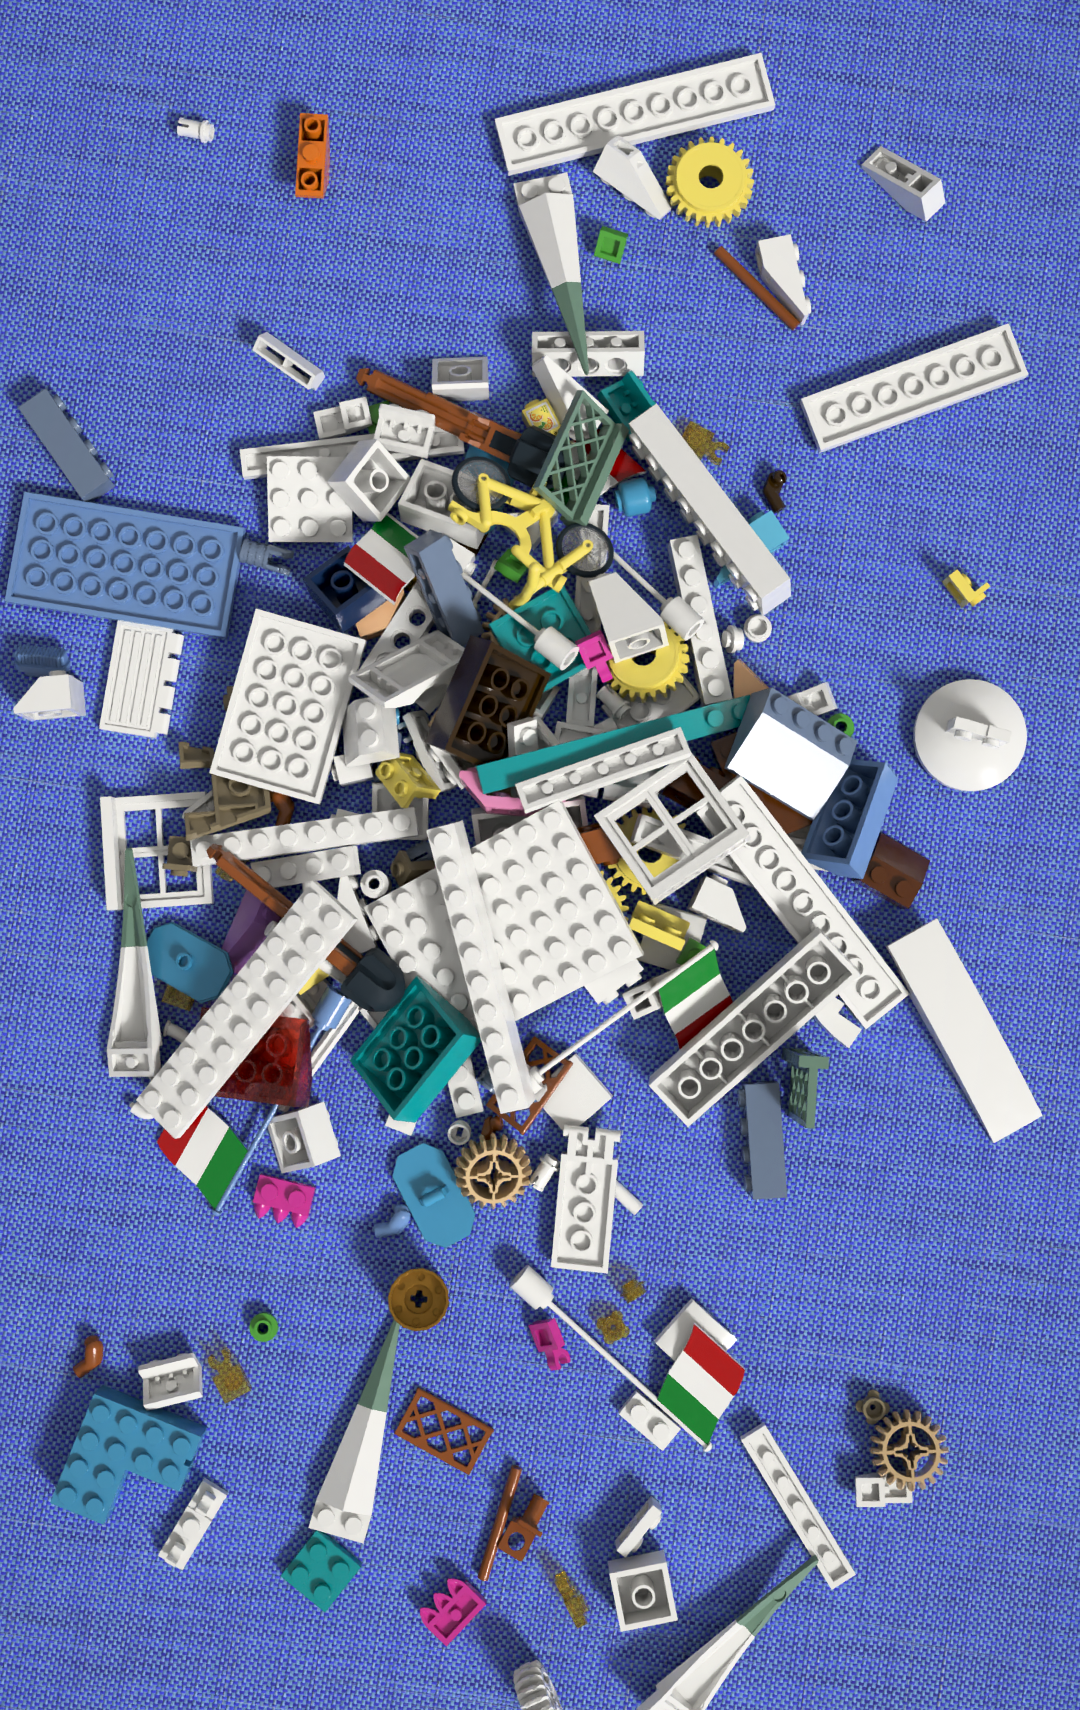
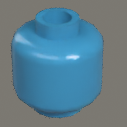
M643 477L622 481L618 484V490H614L618 512H623L626 517L650 512L652 502L656 501L654 486L648 485Z

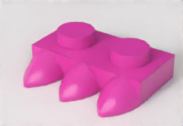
M261 1173L253 1199L255 1213L260 1219L273 1207L274 1219L277 1223H280L287 1217L289 1212H292L293 1224L295 1228H298L309 1216L316 1187Z
M448 1578L447 1585L451 1596L444 1593H434V1603L438 1610L436 1611L428 1607L420 1608L422 1622L446 1647L487 1602L467 1580L463 1582L459 1579Z

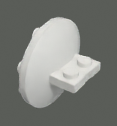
M967 679L949 683L927 698L915 719L913 742L921 765L933 779L948 788L971 792L991 788L1007 779L1015 771L1025 752L1027 730L1019 706L1008 693L992 683Z

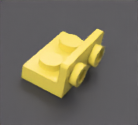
M399 753L400 758L382 761L375 771L376 776L401 808H408L414 797L419 799H436L441 792L416 758L410 754Z
M641 900L637 902L628 922L632 930L679 951L683 948L686 941L684 937L690 926L688 921Z

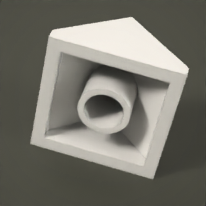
M488 357L432 359L433 394L450 402L489 400Z

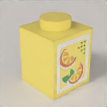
M547 398L541 401L535 399L525 405V409L522 410V420L526 428L534 425L555 436L557 435L561 424Z

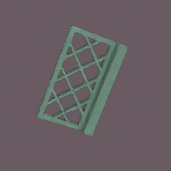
M584 390L576 391L533 486L562 515L560 520L566 526L574 523L587 526L629 432V429L623 423L615 424ZM582 403L585 405L587 418L581 419L580 406ZM595 420H599L602 423L598 435ZM588 423L590 438L584 440L582 424ZM572 426H574L576 439L574 443H570L569 431ZM590 443L591 451L588 458H586L585 444ZM577 446L579 462L573 464L571 448ZM563 450L565 466L559 468L558 455ZM580 467V476L576 482L574 468ZM566 471L568 486L562 488L560 472ZM549 475H552L554 491H549L545 487ZM569 491L570 498L565 506L563 492Z
M782 1048V1060L791 1063L788 1116L805 1128L815 1129L818 1069H829V1057L808 1049Z

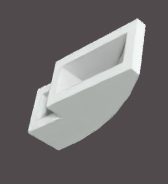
M834 998L813 1018L832 1038L844 1047L850 1048L862 1029L839 1014L844 1003Z

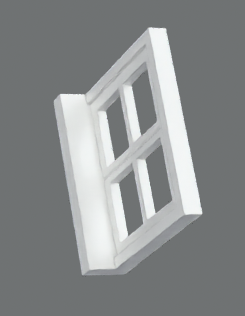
M692 752L691 757L667 765L594 815L654 905L751 840L747 829ZM687 772L704 795V798L675 818H672L655 793ZM647 799L664 825L632 846L615 821ZM709 803L726 826V829L697 849H694L677 824ZM666 831H669L686 856L656 877H653L637 854V851Z
M207 792L118 798L112 796L100 797L106 910H123L125 850L127 848L125 812L155 810L157 846L132 848L134 858L158 856L160 893L140 895L142 909L214 904L212 865L197 867V891L167 893L166 869H162L163 863H165V856H168L169 846H164L162 809L190 807L206 795Z

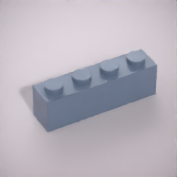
M45 388L18 407L82 500L92 503L116 487L110 479L114 476L110 468L104 461L100 464L96 459L95 455L98 454V451L89 439L84 441L79 433L83 430L73 416L68 419L63 412L67 407L58 394L52 396Z
M430 529L404 546L437 629L462 647L467 644L471 635L477 637L484 632L480 622L482 618L479 611L474 607L471 599L472 592L464 582L462 577L463 569L455 559L452 551L453 544L450 538L445 534Z
M775 1080L742 1082V1089L737 1091L738 1105L743 1107L744 1118L739 1120L740 1133L745 1135L746 1146L741 1148L743 1164H747L748 1175L743 1177L744 1190L749 1192L753 1200L787 1198L779 1082Z

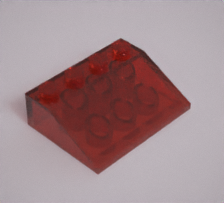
M201 1007L200 1020L209 1008ZM279 1016L215 1096L292 1107H309L312 1085L309 1020Z

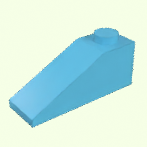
M772 510L766 514H763L762 511L758 512L748 520L749 525L770 553L784 546L789 540V536ZM725 565L713 584L716 589L730 580L728 575L731 573Z

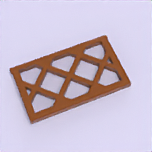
M535 1036L523 1051L526 1064L531 1067L541 1064L546 1065L560 1055ZM538 1045L543 1050L544 1059L530 1061L529 1056ZM565 1058L562 1059L560 1062L564 1067L557 1077L551 1078V1069L545 1072L546 1079L542 1083L543 1085L547 1084V1091L539 1102H533L529 1108L522 1109L530 1110V1115L523 1125L517 1122L516 1111L507 1112L510 1113V1116L506 1113L500 1114L499 1107L495 1105L497 1103L495 1094L492 1095L486 1106L517 1129L521 1135H524L570 1070L573 1062Z
M418 1387L394 1434L469 1475L490 1435L493 1434L494 1429ZM422 1396L433 1402L435 1409L419 1413L417 1403ZM449 1411L460 1417L461 1423L445 1427L441 1412ZM437 1414L441 1429L425 1434L421 1418ZM417 1420L421 1435L414 1437L403 1431L407 1422ZM474 1425L485 1431L482 1439L472 1442L467 1427ZM463 1428L467 1444L451 1448L447 1433ZM443 1434L447 1450L440 1451L430 1446L427 1439ZM469 1449L471 1459L468 1465L454 1459L453 1453Z

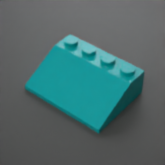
M416 976L406 988L400 1003L387 1012L350 1059V1062L393 1120L415 1123L479 1045L481 1037L477 1029L461 1012L423 979Z

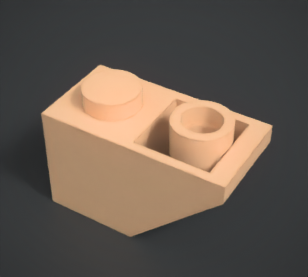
M404 589L398 595L395 605L387 600L356 623L361 639L367 641L383 634L406 598Z

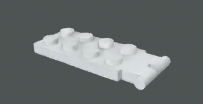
M564 1125L563 1136L568 1137L567 1152L561 1153L551 1267L608 1274L618 1158L613 1157L614 1142H620L621 1131L596 1128L595 1138H588L589 1127Z

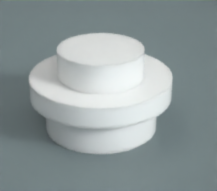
M755 614L746 620L743 630L745 636L750 641L759 643L765 641L770 636L772 625L767 617Z
M729 625L726 631L722 633L721 643L728 653L740 651L744 645L743 630L735 625Z

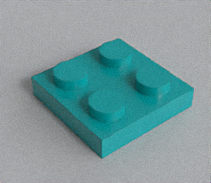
M315 1530L283 1570L281 1577L322 1611L326 1612L361 1568L362 1562L328 1534Z

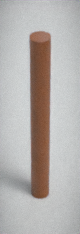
M723 246L716 250L714 255L792 331L798 327L800 321Z
M511 1465L477 1575L483 1581H488L498 1550V1543L501 1540L522 1472V1468L516 1465Z

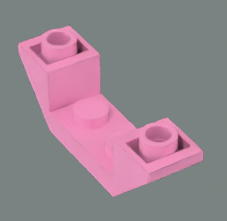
M467 768V771L459 772L461 784L486 814L529 817L543 809L525 814L520 798L510 797V794L495 792L493 796L488 795L489 793L482 794L476 768Z

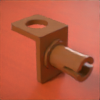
M533 1494L523 1516H519V1518L512 1517L498 1543V1548L518 1561H523L535 1536L541 1537L543 1534L538 1530L537 1525L549 1502ZM518 1532L524 1538V1545L519 1550H512L508 1545V1539L511 1534Z

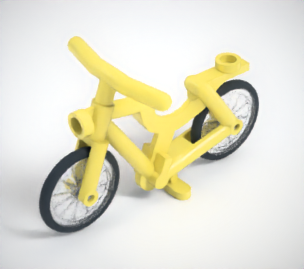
M470 457L461 461L454 469L452 487L455 495L464 505L477 510V513L467 510L452 500L447 509L451 512V519L459 525H464L467 522L482 533L488 532L494 524L504 525L510 528L519 540V545L512 546L511 553L529 570L527 582L521 593L508 604V607L512 610L526 604L535 592L547 585L559 593L568 579L563 576L567 571L579 577L593 578L605 573L611 566L614 550L609 537L600 528L589 523L587 526L574 523L565 527L560 532L556 541V553L559 560L555 563L550 523L555 508L544 498H540L541 495L533 487L529 494L511 487L506 471L497 462L486 457ZM506 503L525 512L514 517L507 513L492 510L498 509ZM539 521L543 566L529 554L532 544L526 528Z

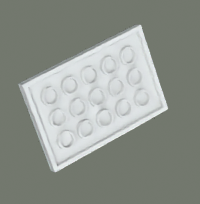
M255 609L209 773L320 805L343 727L346 708L349 705L354 685L349 682L348 676L359 670L367 641Z

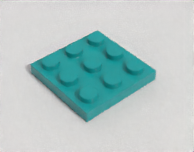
M564 585L559 593L551 589L513 610L540 631L542 628L547 629L552 626L574 644L575 641L592 634ZM509 614L488 625L499 646L551 673L544 692L586 669L580 652H578L574 661L566 669L560 670L534 649V638L536 635Z

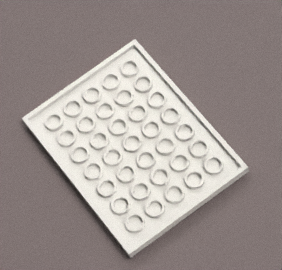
M562 801L554 802L470 848L515 1021L644 955L639 942ZM436 868L363 907L390 958L401 968L405 986L408 987L416 976L420 977L461 1012L479 1032Z

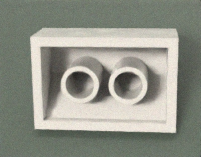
M421 459L398 502L401 522L426 531L430 529L437 531L458 543L478 549L485 533L480 532L479 529L467 522L464 525L455 523L450 517L451 512L447 510L453 500L467 510L477 513V510L464 505L455 495L452 487V474L454 470ZM459 472L458 486L466 498L476 503L473 487L477 483V478ZM490 497V503H495L496 499Z

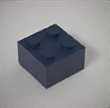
M349 546L303 578L310 597L342 633L387 601V599L344 566L346 557L351 550Z

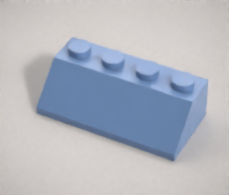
M851 759L848 769L815 820L812 821L801 851L810 864L838 876L857 879L864 878L898 782V777L886 763Z

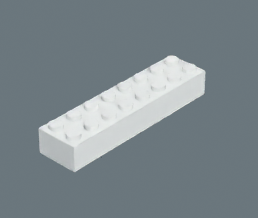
M656 403L629 423L631 430L629 438L633 443L632 449L640 460L645 458L649 465L648 471L655 481H662L665 486L663 490L672 503L678 502L682 508L679 511L688 524L694 523L697 528L696 534L705 546L709 543L714 551L712 555L720 567L725 565L731 573L728 576L737 589L743 588L747 595L745 599L752 610L758 609L764 616L791 597L790 577Z
M819 927L815 928L649 1077L650 1088L689 1127L861 975L860 972Z

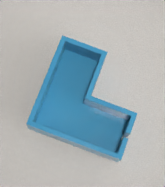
M102 1385L92 1397L50 1503L104 1525L113 1512L129 1471L180 1491L188 1478L196 1458L195 1455L200 1448L208 1427L162 1408L146 1411L142 1400Z

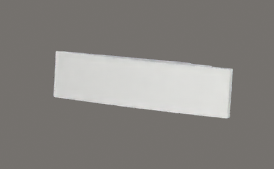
M934 918L888 944L886 948L899 969L897 971L910 993L909 996L992 1143L1001 1140L1043 1116L1002 1035L938 919Z

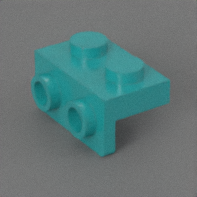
M632 370L627 372L622 380L601 390L597 395L602 405L609 410L608 414L615 424L623 423L629 429L625 438L627 442L630 441L629 435L631 434L629 423L656 404L645 390L642 381L637 378Z

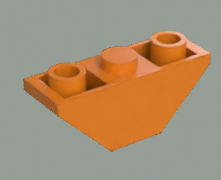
M300 113L295 196L324 199L329 184L330 168L328 114Z

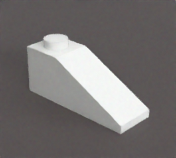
M882 146L862 164V169L906 211L925 222L945 204L940 178Z
M547 355L532 365L541 388L560 424H562L577 390H584L606 414L609 410ZM583 403L580 406L581 419L587 418ZM595 420L596 428H598L601 422L599 420ZM583 423L582 429L585 440L590 437L588 423ZM572 426L569 431V437L576 440L574 426Z

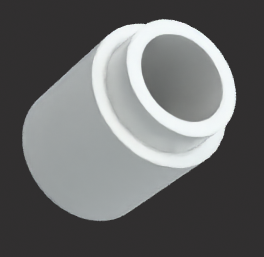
M379 870L366 872L360 882L362 892L373 900L387 895L392 889L389 877ZM375 879H378L380 883L379 887L376 889H371V883Z

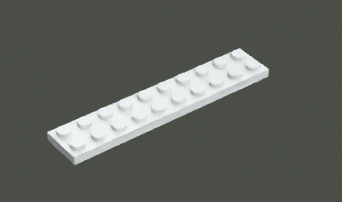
M762 53L496 118L495 126L507 173L510 176L602 153L606 143L617 135L630 144L635 145L772 111L775 108V102Z
M738 774L719 791L749 832L751 840L729 854L730 858L798 944L815 928L819 927L857 967L861 975L839 993L838 996L862 1027L867 1029L910 993L745 779ZM709 803L695 812L714 837L726 829V826Z
M312 881L136 1101L174 1139L180 1138L358 919L317 881Z

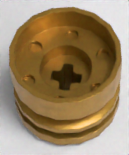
M424 1268L410 1269L399 1275L391 1285L388 1295L389 1310L394 1320L403 1328L412 1331L428 1330L437 1325L446 1314L449 1304L448 1289L443 1279L434 1271ZM417 1290L423 1291V1296L427 1297V1302H422L421 1307H417L415 1301L411 1300V1295H416Z

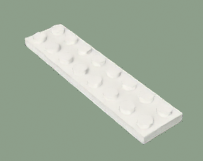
M1008 323L804 397L800 400V405L818 452L821 453L1022 380L1029 374Z

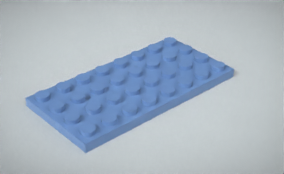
M24 492L4 601L10 604L114 621L119 620L227 639L241 564L239 556L245 539L246 529L244 527Z

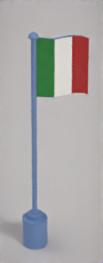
M331 985L326 987L311 1014L312 1018L315 1019L313 1024L317 1028L249 1149L231 1126L208 1105L180 1138L174 1139L164 1129L157 1140L160 1149L169 1161L187 1176L212 1205L211 1211L214 1216L222 1214L221 1208L321 1031H328L330 1028L336 1029L352 1000L344 995L340 989Z

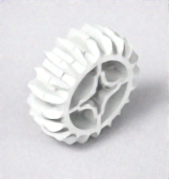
M538 1660L522 1664L514 1671V1688L521 1710L563 1709L547 1670Z

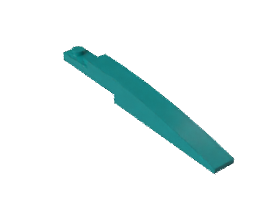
M750 695L475 766L482 794L514 787L515 784L679 727H681L686 741L737 728L741 724Z

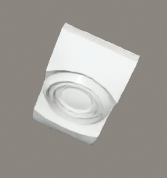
M435 630L349 675L348 680L384 708L411 705L424 691L429 690L432 686L450 684L465 648L439 630Z

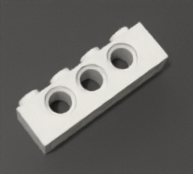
M585 331L589 366L588 375L584 374L569 332H532V365L547 355L571 377L625 376L631 370L636 376H644V331ZM532 369V375H533V377H536V375H535V373H534V371H533V369Z

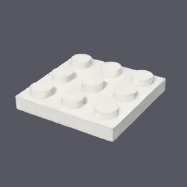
M267 456L269 542H353V510L327 483L346 457Z

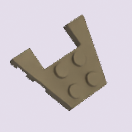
M178 742L180 769L211 768L215 754L213 748L203 746L200 749L189 746L187 742ZM211 774L214 811L184 813L186 841H191L270 814L271 801L269 790Z

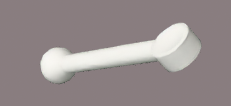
M495 559L492 562L490 570L481 584L482 587H487L493 574L497 571L494 567L498 560ZM477 591L472 600L476 609L478 607L477 602L482 595L480 591Z

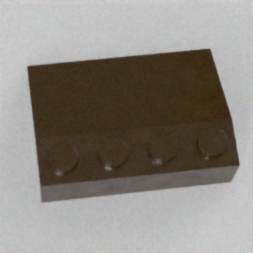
M471 635L424 742L475 766L508 758L507 723L533 717L551 673L492 641Z

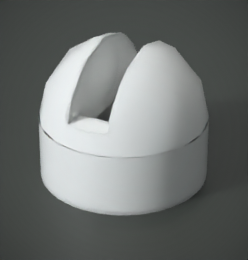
M463 1120L453 1122L448 1130L449 1140L456 1145H463L469 1141L471 1136L470 1125ZM459 1127L464 1129L461 1137L456 1135Z

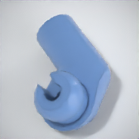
M396 1205L393 1209L394 1215L390 1221L374 1224L376 1238L402 1233L409 1223L411 1216L407 1205Z

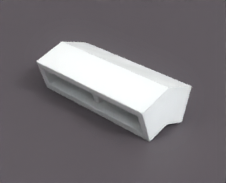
M268 332L258 336L252 349L254 352L308 390L312 388L316 391L325 378L324 372ZM267 346L285 357V360L282 361L266 349ZM295 364L311 376L310 380L292 368V365Z

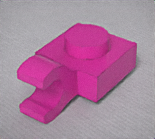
M596 631L575 641L587 670L595 666L602 683L613 679L606 663L613 656L602 631Z
M555 1318L538 1320L529 1325L538 1352H545L547 1364L551 1371L561 1369L560 1364L571 1362L569 1353L561 1348L565 1345Z

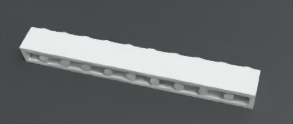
M463 820L428 829L426 831L500 1114L529 1108L536 1099Z

